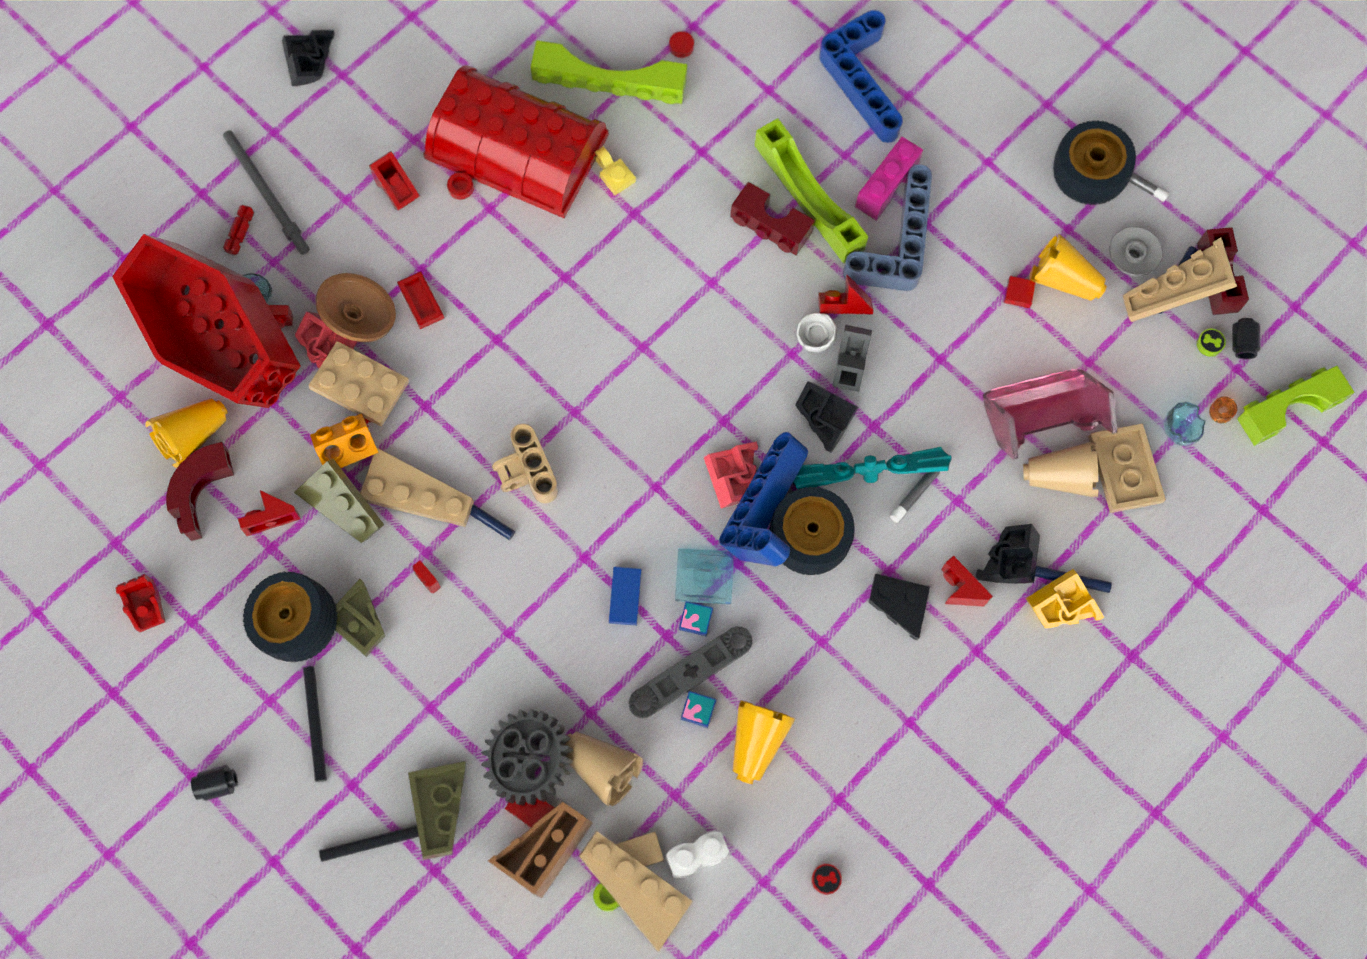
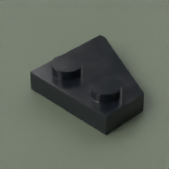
M875 573L868 603L878 611L885 613L887 618L895 625L898 624L906 630L912 639L918 640L920 638L930 587Z

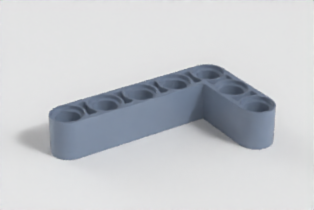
M917 164L909 171L904 188L897 256L860 251L852 252L847 256L843 269L845 280L847 274L857 285L901 291H911L917 287L923 271L932 172L927 166ZM914 179H919L923 181V183H918L914 181ZM911 202H917L921 206H914ZM909 225L916 226L918 230L911 229ZM906 249H913L916 253H909ZM852 265H857V266H859L862 270L856 271V270L852 269L851 266H852ZM877 269H884L888 273L881 274L877 271ZM909 272L913 274L914 277H906L903 273Z

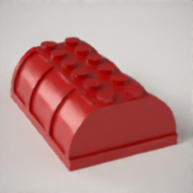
M464 65L456 71L431 116L426 134L424 158L456 173H467L477 182L561 218H565L597 157L595 152L603 147L609 136V130L606 129V124L600 120H590L567 110L562 104L554 101H545L521 91L518 86L512 83H502L479 73L474 67Z

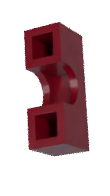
M748 181L732 203L730 217L738 225L746 226L755 231L756 235L760 238L774 242L782 251L786 253L791 252L797 256L813 233L815 220L795 208H792L789 214L783 218L776 219L770 217L766 213L770 194Z
M1233 227L1207 229L1197 243L1198 251L1208 249L1213 246L1212 242L1221 238L1237 285L1235 288L1209 296L1212 314L1239 313L1249 301L1244 275L1235 276L1233 271L1234 256L1238 252Z

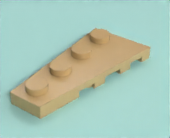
M1219 238L1212 242L1213 246L1204 251L1199 250L1190 255L1191 259L1179 266L1175 264L1166 269L1167 272L1157 279L1151 278L1122 295L1130 321L1133 322L1237 287L1222 239Z
M377 448L379 453L373 455L360 492L367 503L466 527L474 503L471 497Z
M595 831L579 854L580 859L607 889L656 951L659 952L693 901L606 837Z

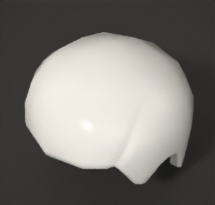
M811 313L804 316L798 323L796 333L798 341L807 351L815 353L826 351L835 343L837 326L829 315Z

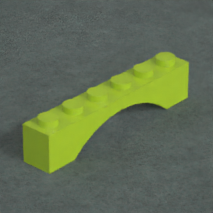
M536 40L530 68L532 80L541 84L552 83L566 88L577 87L591 92L602 91L616 96L628 95L642 100L653 99L667 104H682L688 64L662 60L651 66L636 70H607L581 61L562 44Z
M776 118L757 129L754 146L805 214L815 220V227L842 263L846 262L847 256L850 253L865 251L869 236L856 219L841 209L821 188L805 164L793 137L781 121Z

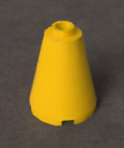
M1058 234V237L1054 236L1047 243L1038 256L1040 258L1039 267L1033 265L1029 275V279L1035 283L1090 301L1094 298L1099 299L1107 288L1105 277L1060 234Z
M210 398L150 418L146 421L145 425L146 428L151 425L153 431L149 435L155 446L166 460L172 458L175 461L172 466L177 468L181 462L198 450L226 422L225 415L228 412L220 400L215 401Z
M740 700L732 772L737 773V780L748 784H753L754 780H761L793 726L795 718Z

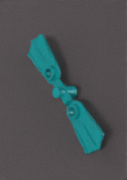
M942 447L915 451L906 455H894L887 463L885 460L876 461L875 456L868 455L864 458V463H856L853 467L846 462L827 465H802L793 484L797 489L818 487L850 480L856 473L862 475L865 482L874 483L878 480V474L887 469L894 474L948 471L952 456L948 455Z

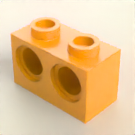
M362 413L357 416H348L342 422L330 427H322L310 435L322 465L334 459L339 467L343 468L379 453ZM356 434H361V435H360L359 437H357V438H351L352 436H354V435H356ZM329 445H335L331 449H325Z

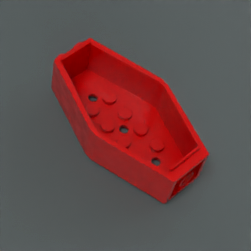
M143 234L112 276L153 356L162 365L237 404L269 408L278 401L279 394L286 385L294 380L296 372L301 367L258 286L251 279L178 243ZM189 286L190 291L185 295V288ZM222 319L224 322L223 328L219 329L218 325L220 320ZM255 354H257L258 360L254 364L253 357Z

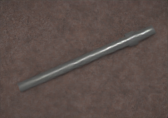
M231 130L226 131L223 134L224 139L282 225V232L288 240H292L301 255L306 254L310 248L302 238L300 228L295 222L290 220Z

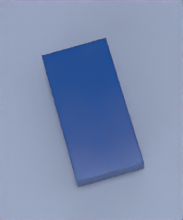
M613 567L609 624L637 626L641 569Z

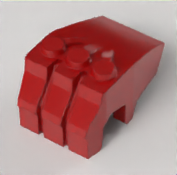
M144 574L137 577V579L133 578L128 580L127 583L123 582L117 585L116 594L120 595L124 605L122 610L129 617L135 630L140 633L166 622L160 594L153 579Z

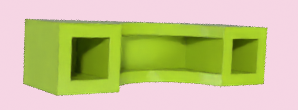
M1335 366L1328 370L1326 367H1322L1311 374L1312 378L1306 381L1300 378L1292 382L1288 386L1289 389L1283 392L1281 389H1277L1266 396L1267 400L1261 403L1255 400L1244 406V412L1237 419L1253 445L1256 446L1278 435L1287 426L1285 414L1289 405L1296 403L1307 404L1323 413L1345 402L1355 392L1339 367Z

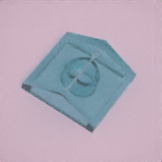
M678 548L675 601L731 604L733 554L729 551Z

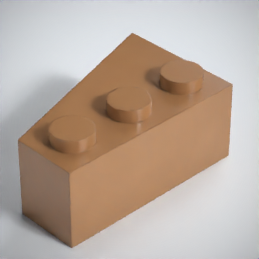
M562 802L536 822L521 837L514 839L503 851L491 857L488 862L534 895L543 898L593 822Z

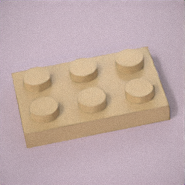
M337 341L308 386L310 390L358 415L362 413L365 419L382 427L407 387L409 378Z
M1143 424L1090 433L1088 436L1089 442H1096L1095 450L1092 451H1097L1098 473L1110 513L1161 504L1166 500Z

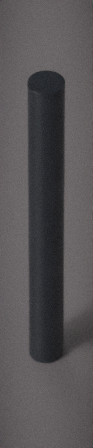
M308 666L303 668L314 777L315 782L327 781L315 667Z
M417 825L319 850L320 860L324 862L419 837Z

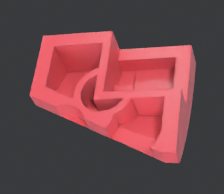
M307 311L295 333V337L300 345L306 348L307 356L311 363H315L318 369L337 341L351 349H354L357 341L346 339L333 332L322 321L318 313Z
M757 441L737 445L730 450L711 453L704 457L721 509L738 504L753 479L757 467L753 465L754 452L758 450Z

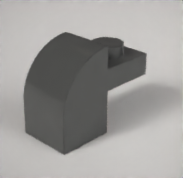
M845 325L832 387L859 392L872 330Z

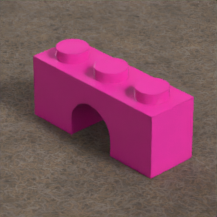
M901 136L858 193L855 208L877 221L890 204L892 196L900 183L906 182L910 169L919 164L923 149Z

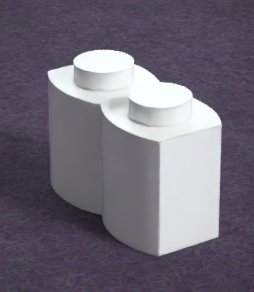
M710 832L699 837L694 843H683L675 846L666 854V860L673 878H684L695 873L700 866L710 867L722 862L727 857L729 850L721 832Z

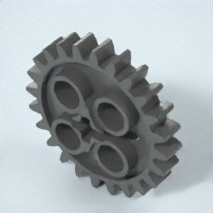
M530 709L527 714V712L519 710L518 718L513 714H508V723L499 720L501 729L499 731L490 730L494 739L485 740L490 749L482 751V754L487 756L488 760L483 762L481 766L488 768L489 771L483 776L486 779L492 780L488 787L497 790L496 795L501 798L505 797L507 802L514 803L516 801V804L524 806L526 801L528 804L535 805L536 798L545 802L546 792L553 795L556 794L555 784L564 786V782L560 778L561 775H570V772L564 767L565 764L573 763V760L566 757V754L572 752L573 748L565 745L571 737L562 734L566 728L560 724L557 725L558 720L552 716L548 718L549 714L541 711L538 714L537 711ZM519 736L517 746L513 747L514 739ZM546 738L545 746L540 750V741ZM506 753L530 756L532 754L537 757H550V760L539 761L530 758L521 760L516 757L505 758L504 756ZM512 765H514L515 771L512 774V776L509 777V769ZM541 767V775L535 779V772Z

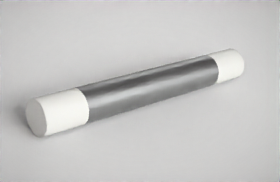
M1134 172L1129 180L1133 185L1163 202L1170 194Z
M942 471L926 472L890 514V518L898 523Z

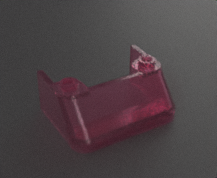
M1072 369L989 390L983 394L984 407L997 444L1013 460L1019 459L1018 449L1025 443L1024 435L1070 423L1084 431L1093 430L1097 426L1102 425L1112 434L1118 433L1114 392L1081 369Z

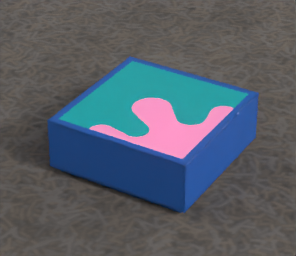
M686 601L679 630L706 637L713 608Z
M689 691L680 720L708 728L717 699Z

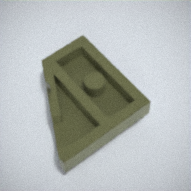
M359 579L335 605L338 617L335 631L367 657L386 635L365 583Z

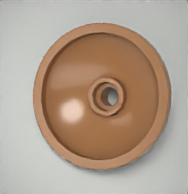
M353 273L333 275L320 285L316 294L315 303L320 318L333 332L346 339L358 342L376 341L387 335L395 322L396 310L389 294L375 281L362 275Z

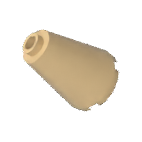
M1088 442L1028 458V464H1023L1024 481L1029 480V486L1098 497V489L1093 490V488H1096V482H1098L1097 451H1091L1095 450L1096 442Z
M580 732L568 734L571 739L565 745L573 748L572 752L566 754L567 758L573 760V763L569 765L604 804L615 806L632 788L628 784L632 776L638 778L643 766V759L636 753Z

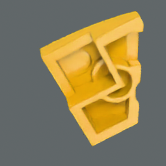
M1074 569L1025 598L1045 629L1057 627L1062 623L1069 625L1078 624L1079 620L1094 617L1096 621L1104 618L1095 600L1088 593Z

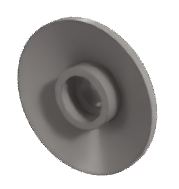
M1140 227L1122 229L1113 237L1110 243L1109 253L1112 262L1119 270L1132 276L1147 275L1153 272L1161 262V244L1157 237L1146 229ZM1129 253L1136 254L1137 258L1132 257Z

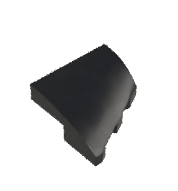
M311 30L309 35L283 36L282 44L292 86L306 85L321 79L325 68L324 65L329 55L331 41L335 35L334 30Z
M807 381L795 404L800 413L809 422L813 432L818 435L824 444V448L831 453L859 408L810 381Z
M1032 524L1007 526L999 536V542L988 553L990 560L984 570L978 569L976 577L978 580L995 583H1034L1040 535Z

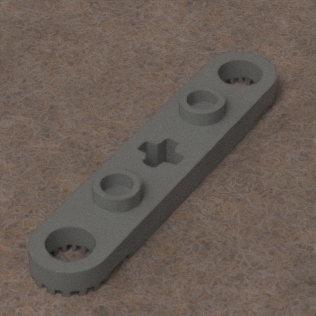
M732 627L653 678L631 694L629 699L631 713L638 718H649L748 653L752 646L751 633L743 627ZM735 634H740L746 639V645L741 649L731 646L730 638ZM686 666L698 668L695 679L691 676H684ZM640 696H647L652 702L651 707L646 711L638 710L635 706V701Z

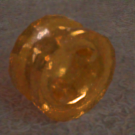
M1229 397L1217 398L1209 409L1211 418L1220 424L1229 422L1237 413V405ZM1225 406L1228 411L1221 414L1218 409Z

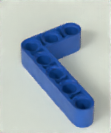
M871 10L824 36L821 41L819 60L875 135L882 142L891 143L899 136L903 118L856 57V54L880 41L883 35L886 18L882 12ZM885 125H891V126H893L894 128H889V127H886Z
M789 432L781 433L774 440L720 535V545L741 561L779 566L786 561L790 554L789 545L771 530L767 529L776 507L784 499L808 455V449Z

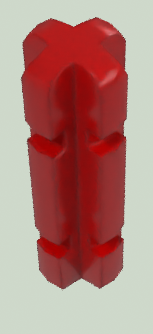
M241 205L237 211L239 216L235 217L228 234L230 238L226 239L223 249L228 254L237 255L241 246L239 243H243L250 225L248 221H251L254 215L253 209L249 206Z

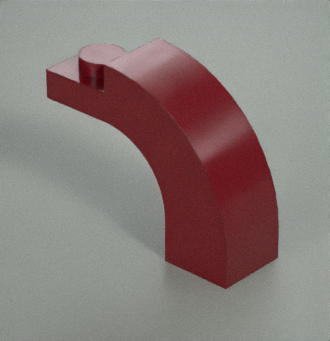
M223 442L202 447L190 454L176 468L167 488V511L174 518H177L180 533L185 534L191 541L202 538L196 512V502L199 494L211 482L234 476L229 450Z

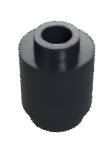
M1241 318L1232 325V351L1235 352L1236 358L1253 359L1258 356V351H1260V324L1252 318Z
M227 765L198 772L197 776L191 778V789L196 800L203 799L208 801L233 794L235 787L238 786L235 770H230Z

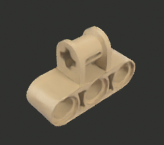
M528 424L516 425L510 434L515 453L499 459L492 465L493 470L498 473L502 482L501 489L503 492H510L529 484L537 501L545 504L555 500L558 493L556 478L534 429ZM521 436H528L531 438L529 442L525 444L517 442V439ZM537 459L541 461V464L536 468H531L527 466L528 462ZM543 483H548L552 486L548 492L538 490L539 485Z

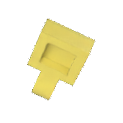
M605 147L595 152L597 155L595 160L603 169L599 177L614 196L636 182V177L621 158L613 162Z

